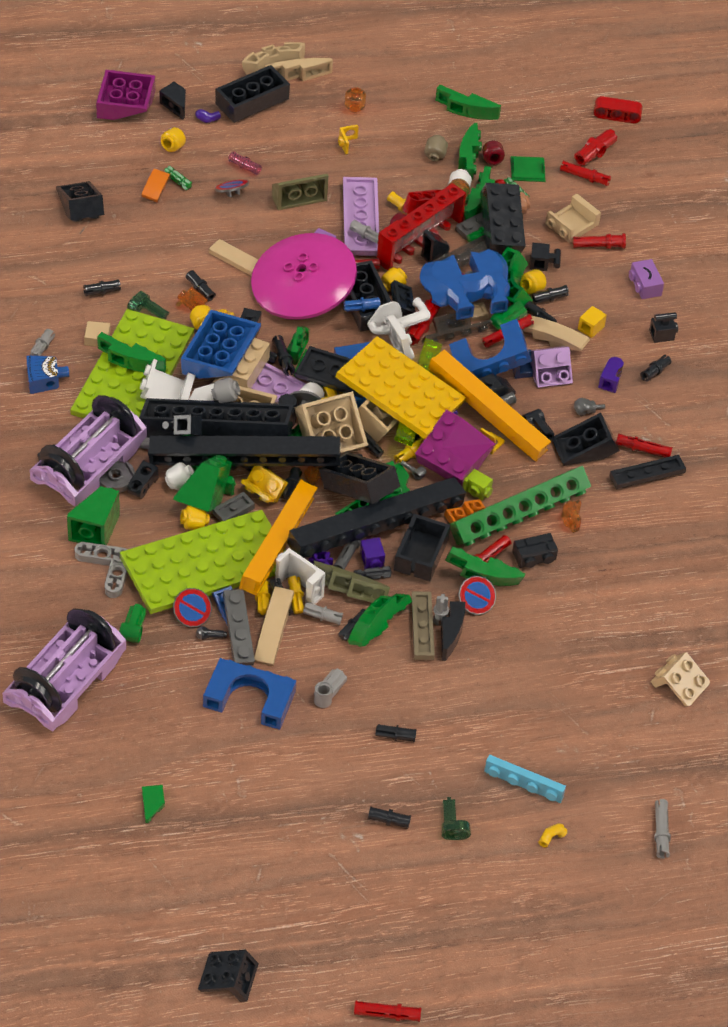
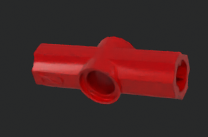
M609 129L596 138H589L585 146L574 154L576 163L582 166L589 163L595 157L601 158L607 148L617 141L615 131Z
M432 298L424 303L431 317L426 321L409 326L406 334H409L411 337V345L418 344L424 333L429 331L431 322L440 310L439 306L432 303Z

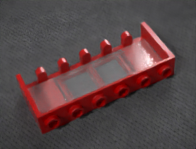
M451 183L436 193L432 199L399 221L396 220L381 230L378 235L377 258L380 260L379 265L388 271L393 267V261L397 264L402 263V256L398 254L400 251L403 250L410 256L414 255L415 249L410 244L415 242L422 247L424 230L427 229L439 235V232L434 228L439 225L444 230L449 231L451 224L446 220L450 217L458 223L463 222L466 192Z

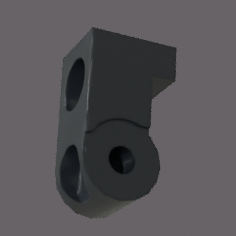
M143 460L127 486V493L142 499L153 482L156 483L158 480V467Z

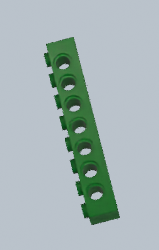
M580 466L454 521L449 525H451L450 530L456 545L464 544L466 547L475 543V538L480 537L484 539L491 536V531L495 529L499 532L508 528L507 524L511 522L515 525L524 521L522 518L528 515L530 518L538 515V510L542 508L546 511L555 507L554 503L560 501V504L571 500L570 496L573 494L576 497L586 493L585 489L591 487L584 467ZM567 482L570 484V490L566 486ZM551 489L555 492L554 497L551 495ZM535 496L538 497L539 504L535 502ZM519 503L523 505V511L519 509ZM503 510L507 512V518L503 516ZM487 517L491 519V526L487 523ZM471 524L475 526V533L471 531Z

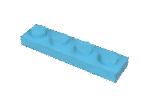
M488 756L485 772L490 776L498 777L512 785L520 786L531 793H537L550 801L562 802L566 789L565 785L495 756Z

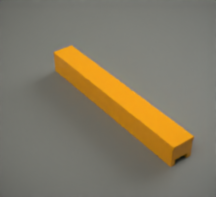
M446 350L431 358L428 369L440 380L466 397L465 401L531 459L537 462L548 451L547 446L551 441Z
M303 480L299 481L242 575L239 586L240 590L255 596L259 594L276 565L277 556L283 553L288 545L289 530L298 528L314 501L313 496L318 487Z

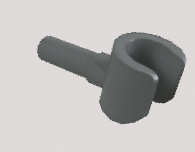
M403 460L400 463L412 472V476L416 480L425 477L424 474L427 473L426 469L422 466L416 469Z

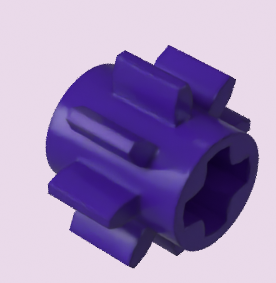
M320 552L309 558V562L312 564L314 561L333 565V558H330V552Z

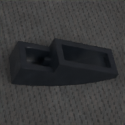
M450 601L448 617H442V661L448 659L458 644L464 623L466 602Z

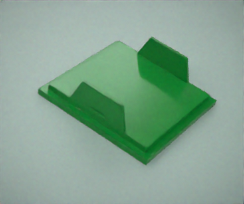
M510 157L511 178L514 181L546 182L543 157Z

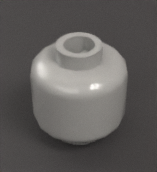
M230 377L216 381L214 388L211 389L212 397L214 400L217 399L219 403L237 400L238 395H240L238 382Z

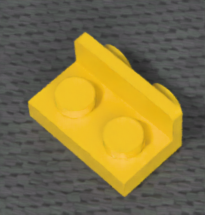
M254 466L248 478L242 479L240 482L245 485L247 491L260 495L259 499L266 503L278 502L288 482L264 466Z

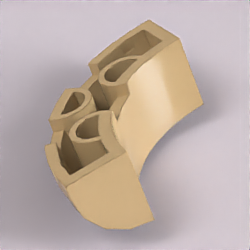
M286 42L284 46L275 47L274 45L263 47L261 48L262 51L256 54L252 52L242 61L243 70L248 75L264 68V65L303 59L305 43Z

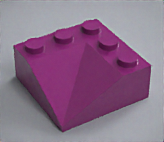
M106 69L96 102L97 118L116 120L147 112L153 102L156 91L155 75Z
M446 409L415 455L419 464L446 479L455 477L463 487V480L474 469L478 470L494 448L495 443L463 418Z

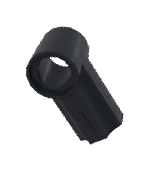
M536 409L522 415L549 440L554 438L555 433L545 422V416L541 409Z

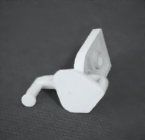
M419 297L415 298L412 303L414 307L418 308V312L402 317L399 303L393 301L379 306L367 323L372 333L377 335L388 334L393 347L411 360L414 358L413 350L410 347L412 340L410 335L406 334L405 328L426 321L431 317L429 310Z

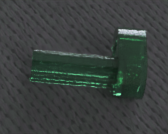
M139 291L134 295L127 305V309L137 312L145 308L164 320L169 315L167 310L150 300V296L143 291Z
M447 797V800H443L444 822L441 825L442 837L446 840H465L471 836V825L468 821L456 820L455 799Z

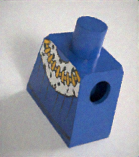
M26 356L30 394L59 388V378L69 377V367H57L56 357Z

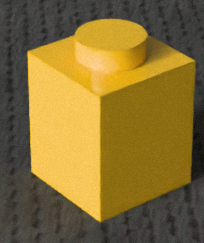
M592 306L579 318L578 330L593 338L605 327L607 314Z

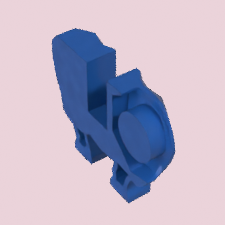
M490 249L479 253L471 252L469 265L473 273L462 275L454 255L441 261L425 263L422 267L420 283L427 292L431 293L432 303L439 307L450 305L456 310V320L473 317L474 305L471 302L481 298L492 300L490 305L491 314L507 311L509 302L507 297L510 293L508 266L504 257L498 252Z

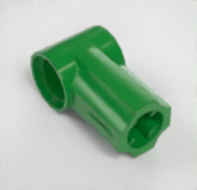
M517 301L506 312L493 314L490 318V323L497 330H500L501 324L515 319L519 320L528 313L524 305Z
M140 604L130 606L126 620L121 624L119 632L126 641L140 643L143 623L147 614V609Z

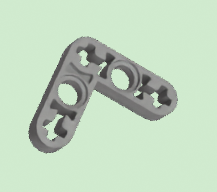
M88 542L78 543L75 546V558L78 561L109 566L105 581V594L110 598H117L122 594L128 572L119 558L120 552L128 549ZM105 552L108 555L106 557H99L98 553ZM115 570H121L123 574L116 576L113 574V572ZM113 582H116L115 589L111 590L113 588Z

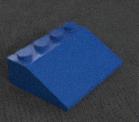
M210 309L181 357L182 374L187 375L189 372L198 379L232 376L259 331L261 323Z

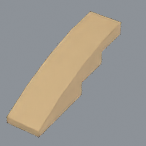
M332 58L293 59L264 65V68L272 65L287 81L299 77L302 81L332 73L333 60Z
M531 316L533 318L531 321L534 320V325L522 330L523 332L532 333L533 339L549 341L550 347L566 346L570 350L582 351L590 341L589 337L569 327L535 316Z
M275 586L254 657L255 663L273 667L283 638V631L289 616L294 590Z

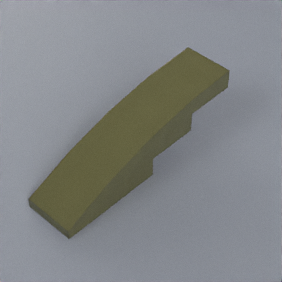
M317 561L313 563V565L325 572V585L328 586V589L347 593L348 597L371 603L380 596H388L390 587L335 566Z

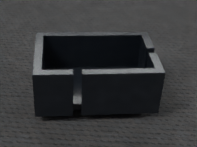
M414 514L395 555L394 571L407 575L414 573V577L431 582L449 540L451 525Z

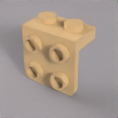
M687 652L677 656L673 654L666 660L667 664L655 672L656 676L651 680V683L655 688L667 684L685 706H690L707 688L710 681Z

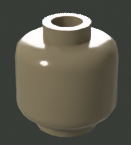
M434 135L427 139L424 153L431 161L442 160L445 158L448 143L444 137Z

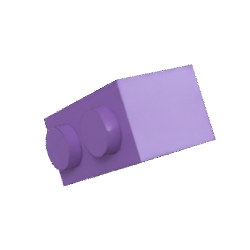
M653 260L632 262L629 278L631 281L633 280L635 290L639 293L641 299L662 296L664 282Z

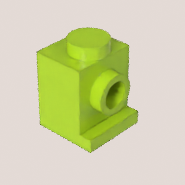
M474 469L463 480V489L483 501L485 498H489L493 492V479Z

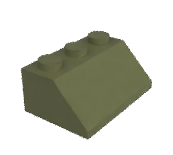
M328 173L272 184V198L277 210L327 201Z

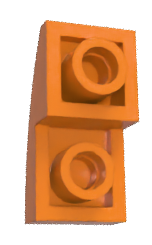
M154 168L142 191L141 197L158 203L170 174Z
M480 499L465 501L462 507L446 509L444 516L449 523H452L486 507Z

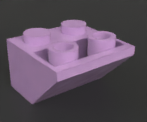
M561 346L531 350V366L537 387L573 383L569 347Z

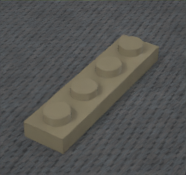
M412 591L414 660H434L431 592Z

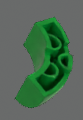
M507 247L502 254L508 266L510 293L507 299L513 304L520 301L525 307L527 302L533 301L525 289L520 286L521 277L529 263L519 251Z

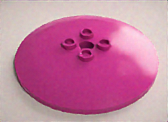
M319 233L298 234L277 242L262 254L252 272V291L259 305L277 317L295 320L312 318L332 310L348 296L356 281L357 266L351 250L337 238ZM300 269H306L304 272H298Z

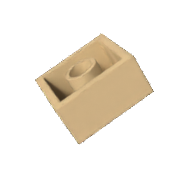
M88 321L84 336L85 345L98 347L97 336L101 332L110 335V323Z

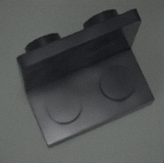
M246 949L210 952L198 990L200 992L229 990L240 1002H247L259 963Z

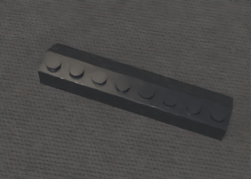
M146 398L139 419L147 427V438L158 435L177 436L174 435V430L162 427L165 421L174 422V415L202 416L201 436H292L294 404L219 403L218 401Z

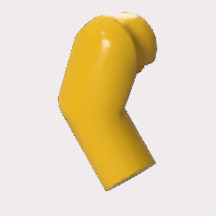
M561 823L546 828L538 841L539 845L545 848L548 847L554 836L557 835L559 838L565 837L567 829Z

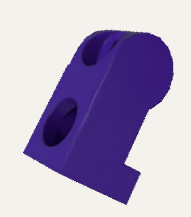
M611 357L608 360L600 376L598 388L616 393L624 364L621 358Z

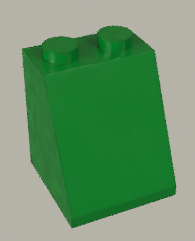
M216 455V457L214 456L202 462L176 493L173 500L207 512L215 509L222 502L232 462L227 461V458L221 455Z
M100 486L71 510L67 515L68 541L107 545L120 516L119 491Z

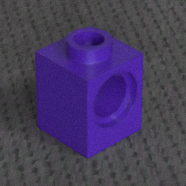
M380 537L361 540L360 555L365 569L382 568L385 564V553Z

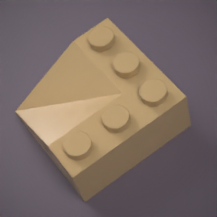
M353 391L301 404L294 408L302 436H340L341 454L368 446Z

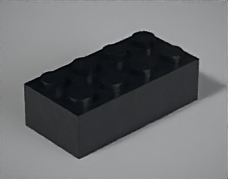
M269 65L216 88L215 104L235 123L288 100L290 83L272 65Z
M485 183L480 192L486 250L490 249L502 255L505 249L509 247L522 253L526 244L519 185Z
M372 260L356 263V281L345 300L351 301L360 300L362 297L363 299L379 297L380 306L392 302ZM368 309L364 312L362 310L351 311L360 332L370 330L367 323L377 309Z
M349 452L341 455L340 466H322L319 468L324 489L369 504L379 502L381 498L392 494L394 490L401 487L395 466Z

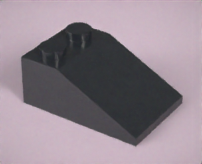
M90 181L56 186L66 216L70 220L79 222L83 218L97 219L101 215H105L103 195Z
M602 413L555 435L552 439L563 466L602 460L620 451Z

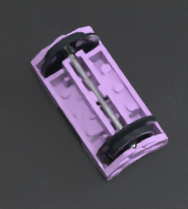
M98 395L93 399V410L57 445L44 446L40 451L41 460L30 469V480L36 484L48 485L58 491L68 503L76 507L100 487L99 478L118 460L123 463L128 461L147 437V427L123 402L114 397Z
M73 608L67 614V623L26 668L19 667L14 670V681L2 693L3 703L10 707L23 709L36 717L44 727L53 732L58 726L64 724L78 709L77 699L96 678L103 681L113 670L122 653L126 650V639L115 627L111 626L97 613L91 610Z

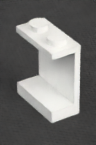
M156 359L152 361L151 365L147 364L144 371L146 379L142 380L139 388L142 390L141 398L189 399L195 378L194 374L188 372L185 379L182 380L156 370Z
M290 548L277 556L275 579L280 578L282 583L287 577L296 576L297 580L299 576L301 585L306 588L305 604H317L324 597L325 572Z

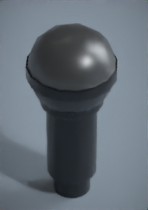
M202 626L197 629L196 636L200 640L227 638V632L223 630H209Z

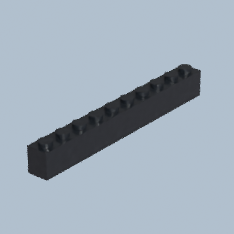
M158 435L150 436L148 456L149 463L156 466H174L179 462L184 463L186 466H200L202 462L214 456L216 457V455L226 457L227 461L232 462L231 466H340L341 440L340 436Z
M452 477L381 500L375 504L359 507L289 530L287 544L291 550L303 558L310 557L371 535H377L389 529L392 530L404 524H410L414 514L429 517L437 513H443L446 509L458 508L463 505L466 491L457 479Z

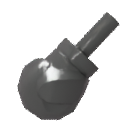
M586 398L577 399L573 405L576 413L580 416L595 413L596 409H605V404L596 405L594 400L590 401Z

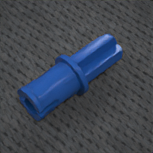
M362 297L360 300L344 302V310L347 312L357 310L364 312L368 309H378L380 306L379 297L363 299Z

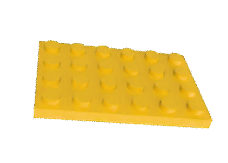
M378 336L337 371L335 376L424 439L432 432L433 427L446 409L453 413L466 399L464 395Z

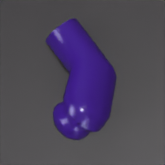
M199 109L195 112L196 118L204 123L221 119L219 111L209 113Z

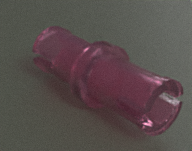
M233 151L228 157L229 162L238 165L242 170H248L255 175L261 172V165L251 161L247 156L243 157Z

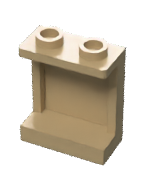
M575 194L572 196L571 204L555 214L552 211L547 212L546 225L570 243L573 241V236L580 237L598 226L601 212L580 195Z

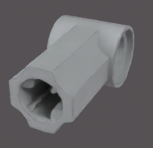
M338 668L332 669L323 681L316 684L314 692V703L316 706L327 708L331 705L332 698L347 681V676H345L343 671Z

